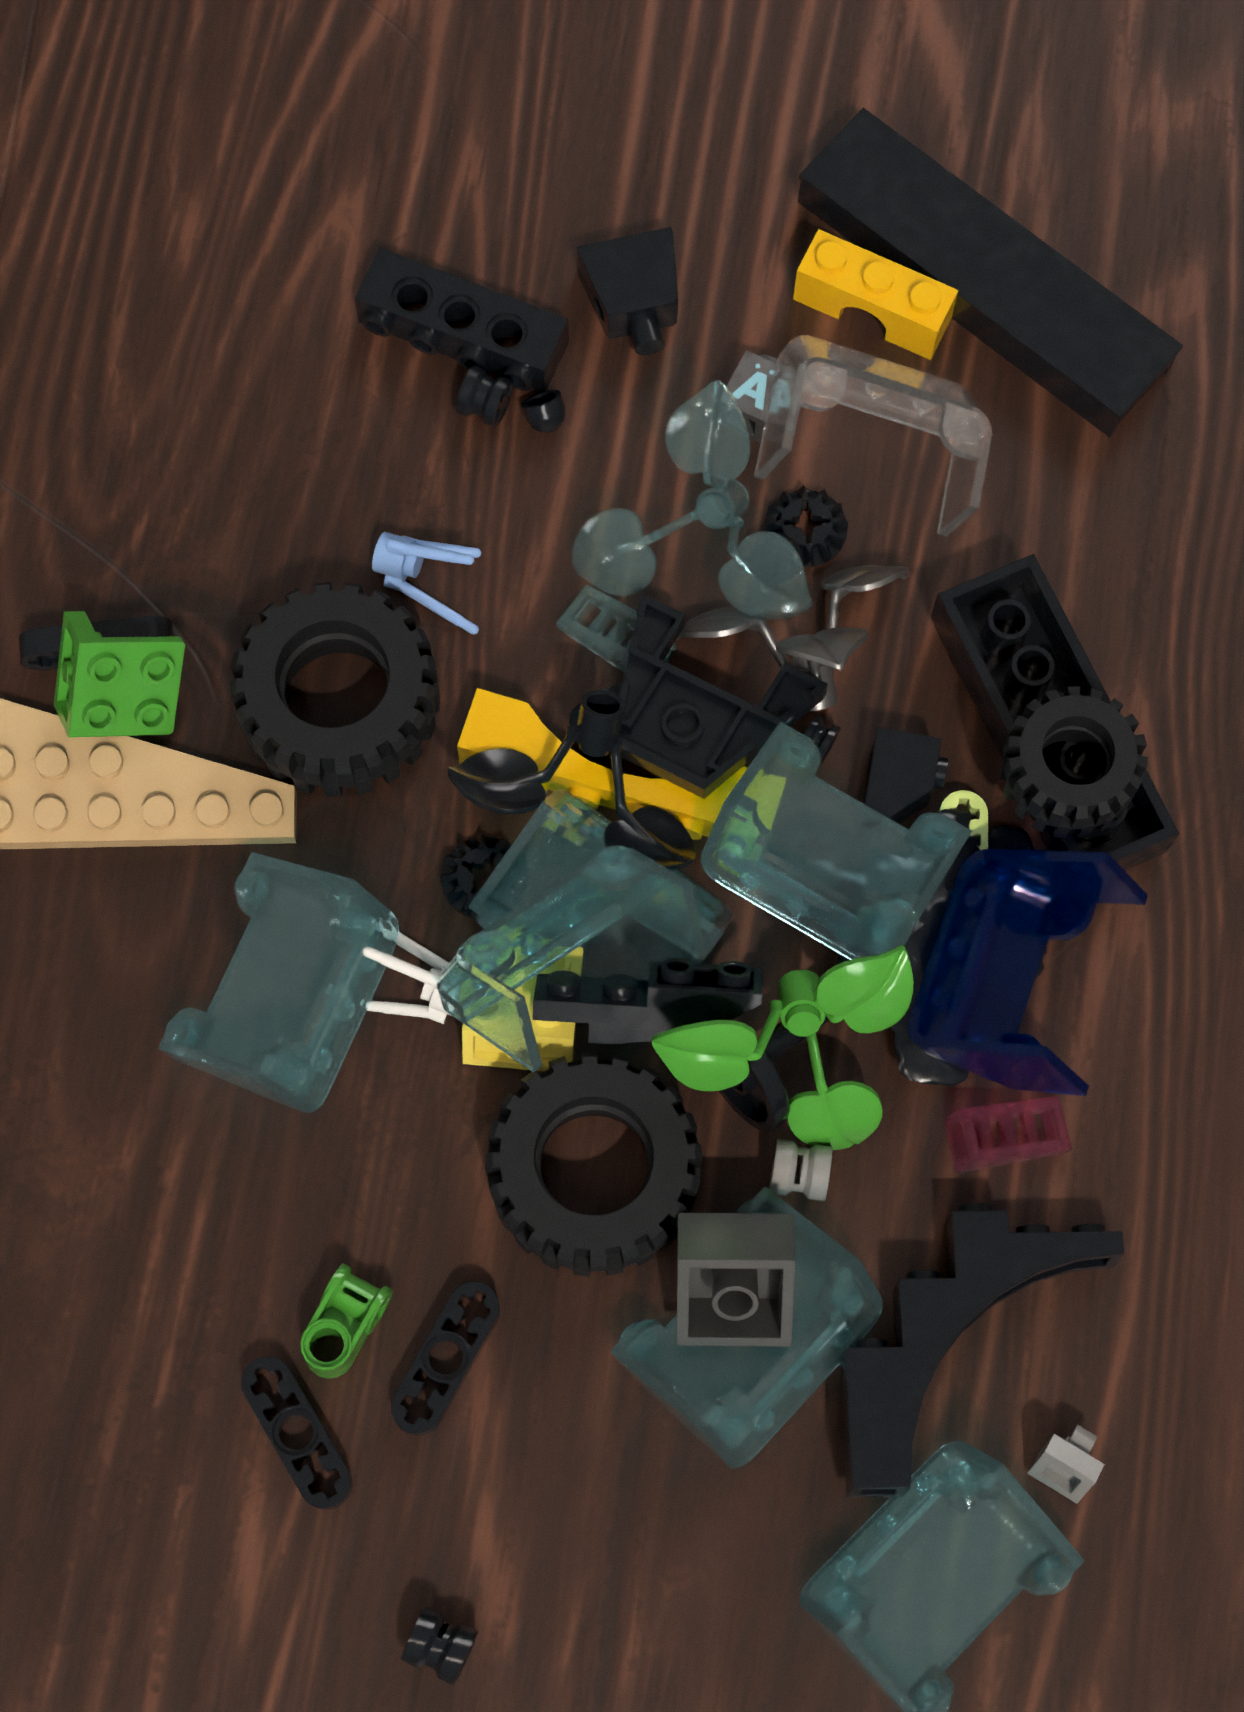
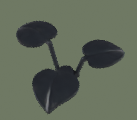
M621 683L605 690H593L584 694L581 703L570 714L569 726L567 727L564 740L547 767L542 771L538 772L536 763L527 755L505 748L482 751L470 756L457 766L448 767L450 781L469 801L495 813L515 815L533 811L544 804L546 791L541 783L550 781L574 742H578L579 748L583 753L592 757H603L611 753L616 812L621 820L608 824L605 829L604 843L608 852L621 864L644 871L681 869L689 864L692 865L695 861L696 848L686 828L673 815L653 806L639 808L631 814L626 806L621 759L623 741L619 739L625 711V703L619 697Z

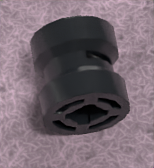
M425 1606L408 1639L401 1660L416 1668L426 1665L435 1670L437 1678L454 1686L471 1653L479 1631L465 1624L453 1626L444 1621L442 1613Z

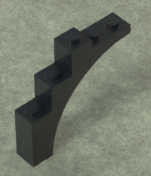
M969 1203L959 1206L958 1211H951L944 1225L947 1278H940V1272L934 1270L912 1271L906 1274V1279L898 1280L892 1292L895 1347H888V1342L884 1339H861L853 1342V1348H845L840 1358L846 1498L904 1497L911 1487L912 1442L923 1396L939 1362L960 1334L992 1306L1031 1284L1069 1272L1114 1267L1124 1255L1123 1232L1106 1231L1105 1226L1102 1224L1089 1223L1073 1226L1071 1228L1072 1232H1050L1047 1225L1029 1224L1017 1227L1015 1229L1016 1233H1010L1008 1211H992V1205Z

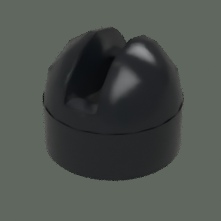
M547 390L534 394L522 403L526 420L531 428L539 432L550 433L557 431L563 425L566 417V408L559 390Z

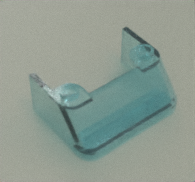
M619 845L607 847L595 857L464 942L437 981V989L442 1007L446 1012L534 1073L543 1066L525 997L515 991V989L625 915L633 918L697 959L706 954L692 883L632 848Z

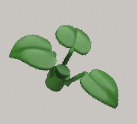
M900 945L882 954L851 959L830 968L820 978L809 970H794L786 973L778 982L779 1000H772L769 1003L770 1014L758 1040L755 1030L745 1023L735 1020H711L683 1025L653 1035L652 1046L675 1078L687 1087L699 1091L725 1090L740 1084L747 1078L749 1074L748 1061H756L763 1056L779 1018H781L783 1026L792 1034L800 1037L806 1036L817 1091L802 1092L790 1099V1112L788 1115L790 1129L797 1138L809 1146L821 1144L832 1146L833 1150L850 1148L854 1144L858 1145L868 1138L879 1126L883 1112L881 1099L872 1087L856 1081H842L827 1087L816 1032L823 1024L826 1016L831 1023H838L844 1019L851 1029L859 1033L878 1032L896 1024L907 1012L913 995V973L907 950L903 945Z

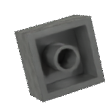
M678 1213L677 1346L792 1347L795 1281L793 1214Z

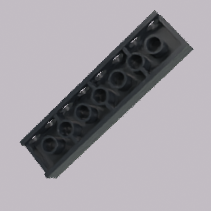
M864 107L799 175L801 182L798 203L854 245L959 290L952 315L954 321L1108 437L1116 431L1118 424L1162 374H1166L1169 371L1176 355L1183 348L1180 342Z

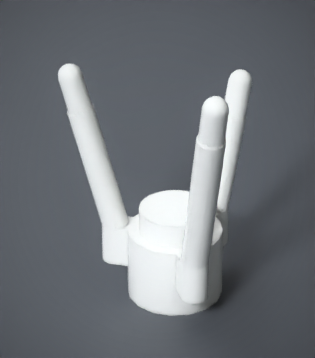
M369 918L368 925L372 929L434 968H431L429 972L390 954L383 953L369 946L365 947L362 951L365 957L424 982L420 998L430 1003L429 1006L366 1000L363 1002L364 1010L423 1017L444 1024L447 1014L460 1019L466 1005L469 975L464 974L465 968L445 961L377 918Z

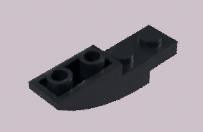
M669 958L664 961H650L649 981L636 980L625 974H613L606 978L579 976L571 971L537 974L533 999V1020L589 1023L588 1043L624 1044L650 1042L653 1035L663 1031L704 1021L732 1020L761 1005L762 968L750 967L745 963L737 961L710 965L694 964L692 961L684 958Z

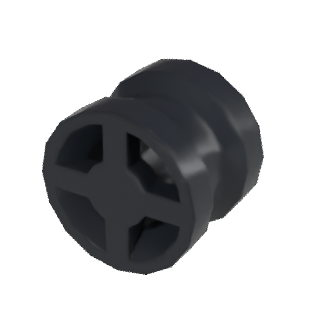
M473 365L466 374L456 401V413L466 417L475 414L482 417L484 424L496 428L502 421L509 406L514 381L504 376L497 379L487 375L485 369Z

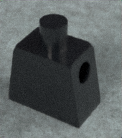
M672 227L577 246L578 276L606 336L614 339L631 335L635 352L639 355H650L662 350L665 342L661 328L676 324L678 316V290Z

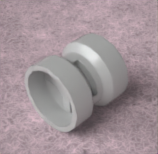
M777 1138L769 1194L786 1196L794 1191L804 1193L809 1200L825 1202L833 1147L815 1144L811 1148L798 1147L794 1140ZM798 1155H801L802 1158L799 1179L797 1184L794 1183Z

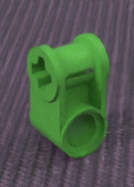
M345 1263L339 1266L331 1278L321 1298L319 1307L301 1339V1352L309 1369L317 1376L326 1379L337 1378L350 1369L367 1337L374 1331L381 1320L394 1291L388 1286L379 1289L351 1274L352 1267ZM325 1336L338 1337L344 1343L341 1355L331 1362H322L313 1356L315 1344Z

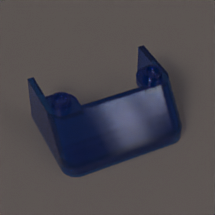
M983 849L975 852L964 861L959 869L909 1018V1037L927 1054L1005 1087L1017 1090L1086 1096L1089 1085L1036 1038L1027 1034H1018L1047 940H1069L1080 935L1089 926L1097 903L1145 905L1148 897L1147 893L1107 852Z

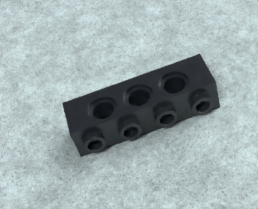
M379 248L355 296L358 321L370 332L382 337L393 335L409 341L415 349L425 354L434 355L440 353L456 359L467 370L476 365L489 373L513 380L514 388L523 391L530 389L539 392L547 391L569 344V324L567 318L383 248ZM411 303L424 305L423 308L417 311L403 309ZM456 321L471 323L469 327L464 329L450 327ZM507 338L519 342L512 347H501L496 344L500 340Z

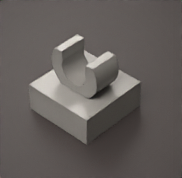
M1078 1424L1071 1436H1067L1065 1440L1053 1434L1036 1455L1027 1474L1077 1504L1096 1483L1105 1465L1089 1455L1098 1436Z

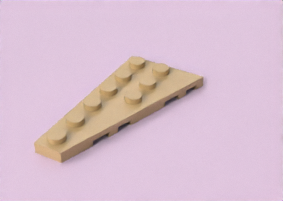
M0 698V849L296 843L297 791L294 785L129 736L68 738L58 715Z

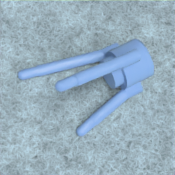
M384 531L378 539L372 559L373 571L385 575L383 586L401 591L472 635L478 633L479 628L477 625L406 582V578L408 576L412 578L418 576L424 558L471 565L474 562V558L481 556V550L455 544L423 541Z

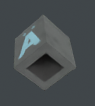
M746 350L719 399L717 424L763 444L789 396L793 371L786 369L782 362L772 356H758Z

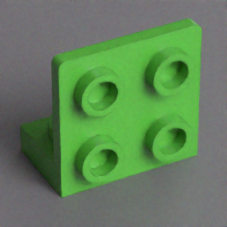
M64 611L54 707L68 738L172 734L174 731L185 650L182 638L179 636L102 637L100 632H95L85 611Z

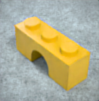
M818 229L797 269L793 300L838 320L845 307L865 310L883 323L886 329V341L931 360L951 321L959 290Z

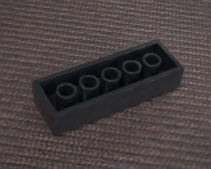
M1034 554L938 593L931 619L1000 755L1018 715L1022 716L1026 705L1032 700L1036 699L1040 703L1045 692L1056 689L1059 696L1063 697L1067 687L1080 686V695L1088 696L1091 689L1103 692L1100 700L1108 704L1111 703ZM1061 741L1052 743L1042 749L1043 757L1049 770L1056 777L1067 783L1086 785L1102 778L1101 767L1097 758L1090 750L1078 743ZM1147 770L1143 773L1141 777L1143 780L1127 809L1120 818L1115 817L1112 824L1100 832L1097 827H1094L1089 836L1077 838L1075 829H1070L1066 838L1054 837V827L1046 825L1043 832H1040L1070 894L1166 853L1179 835Z

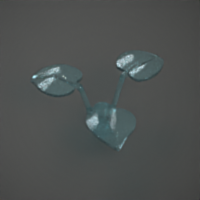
M715 380L677 408L670 417L665 432L667 451L678 468L690 474L703 472V482L710 485L709 488L698 496L696 509L644 536L641 521L633 511L623 508H612L602 511L592 517L578 533L572 550L573 567L576 569L577 574L606 593L616 596L636 594L650 584L657 568L655 554L648 544L656 542L700 519L705 526L712 529L730 527L727 551L733 559L721 568L718 581L724 596L736 609L749 616L769 620L785 619L807 612L813 606V602L807 588L803 563L794 546L786 538L775 532L760 531L748 535L743 539L738 548L739 530L744 525V521L740 516L748 508L749 495L746 488L734 479L742 474L749 462L751 452L750 437L743 414L733 395L720 380Z

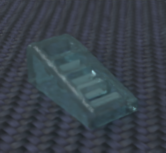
M586 585L556 622L559 630L625 673L631 639L625 647L621 646L629 633L635 630L637 610ZM595 607L601 610L599 615L588 628L583 626V623ZM612 620H616L617 623L606 635V637L602 636V633L606 630V628L609 626ZM675 643L663 661L667 662L676 650Z

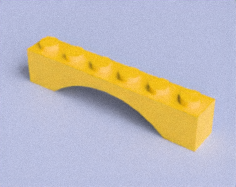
M477 688L457 745L460 764L470 756L482 751L500 748L516 750L530 757L536 763L539 772L547 767L562 742L541 722L529 703ZM571 748L550 781L541 783L546 793L548 790L568 795V800L580 807L597 809L601 805L616 810L612 770L589 761ZM743 766L703 799L663 778H644L623 773L626 806L631 814L639 808L653 806L668 812L678 819L693 840H699L703 835L723 841L722 845L726 849L738 854L752 855L754 851L766 853L786 784L785 778Z

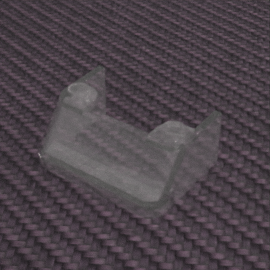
M809 335L797 336L785 346L777 360L754 477L764 480L792 450L800 406L814 411H827L840 404L940 436L943 445L952 454L937 534L947 537L979 509L992 438V427L987 416L965 387L958 383Z

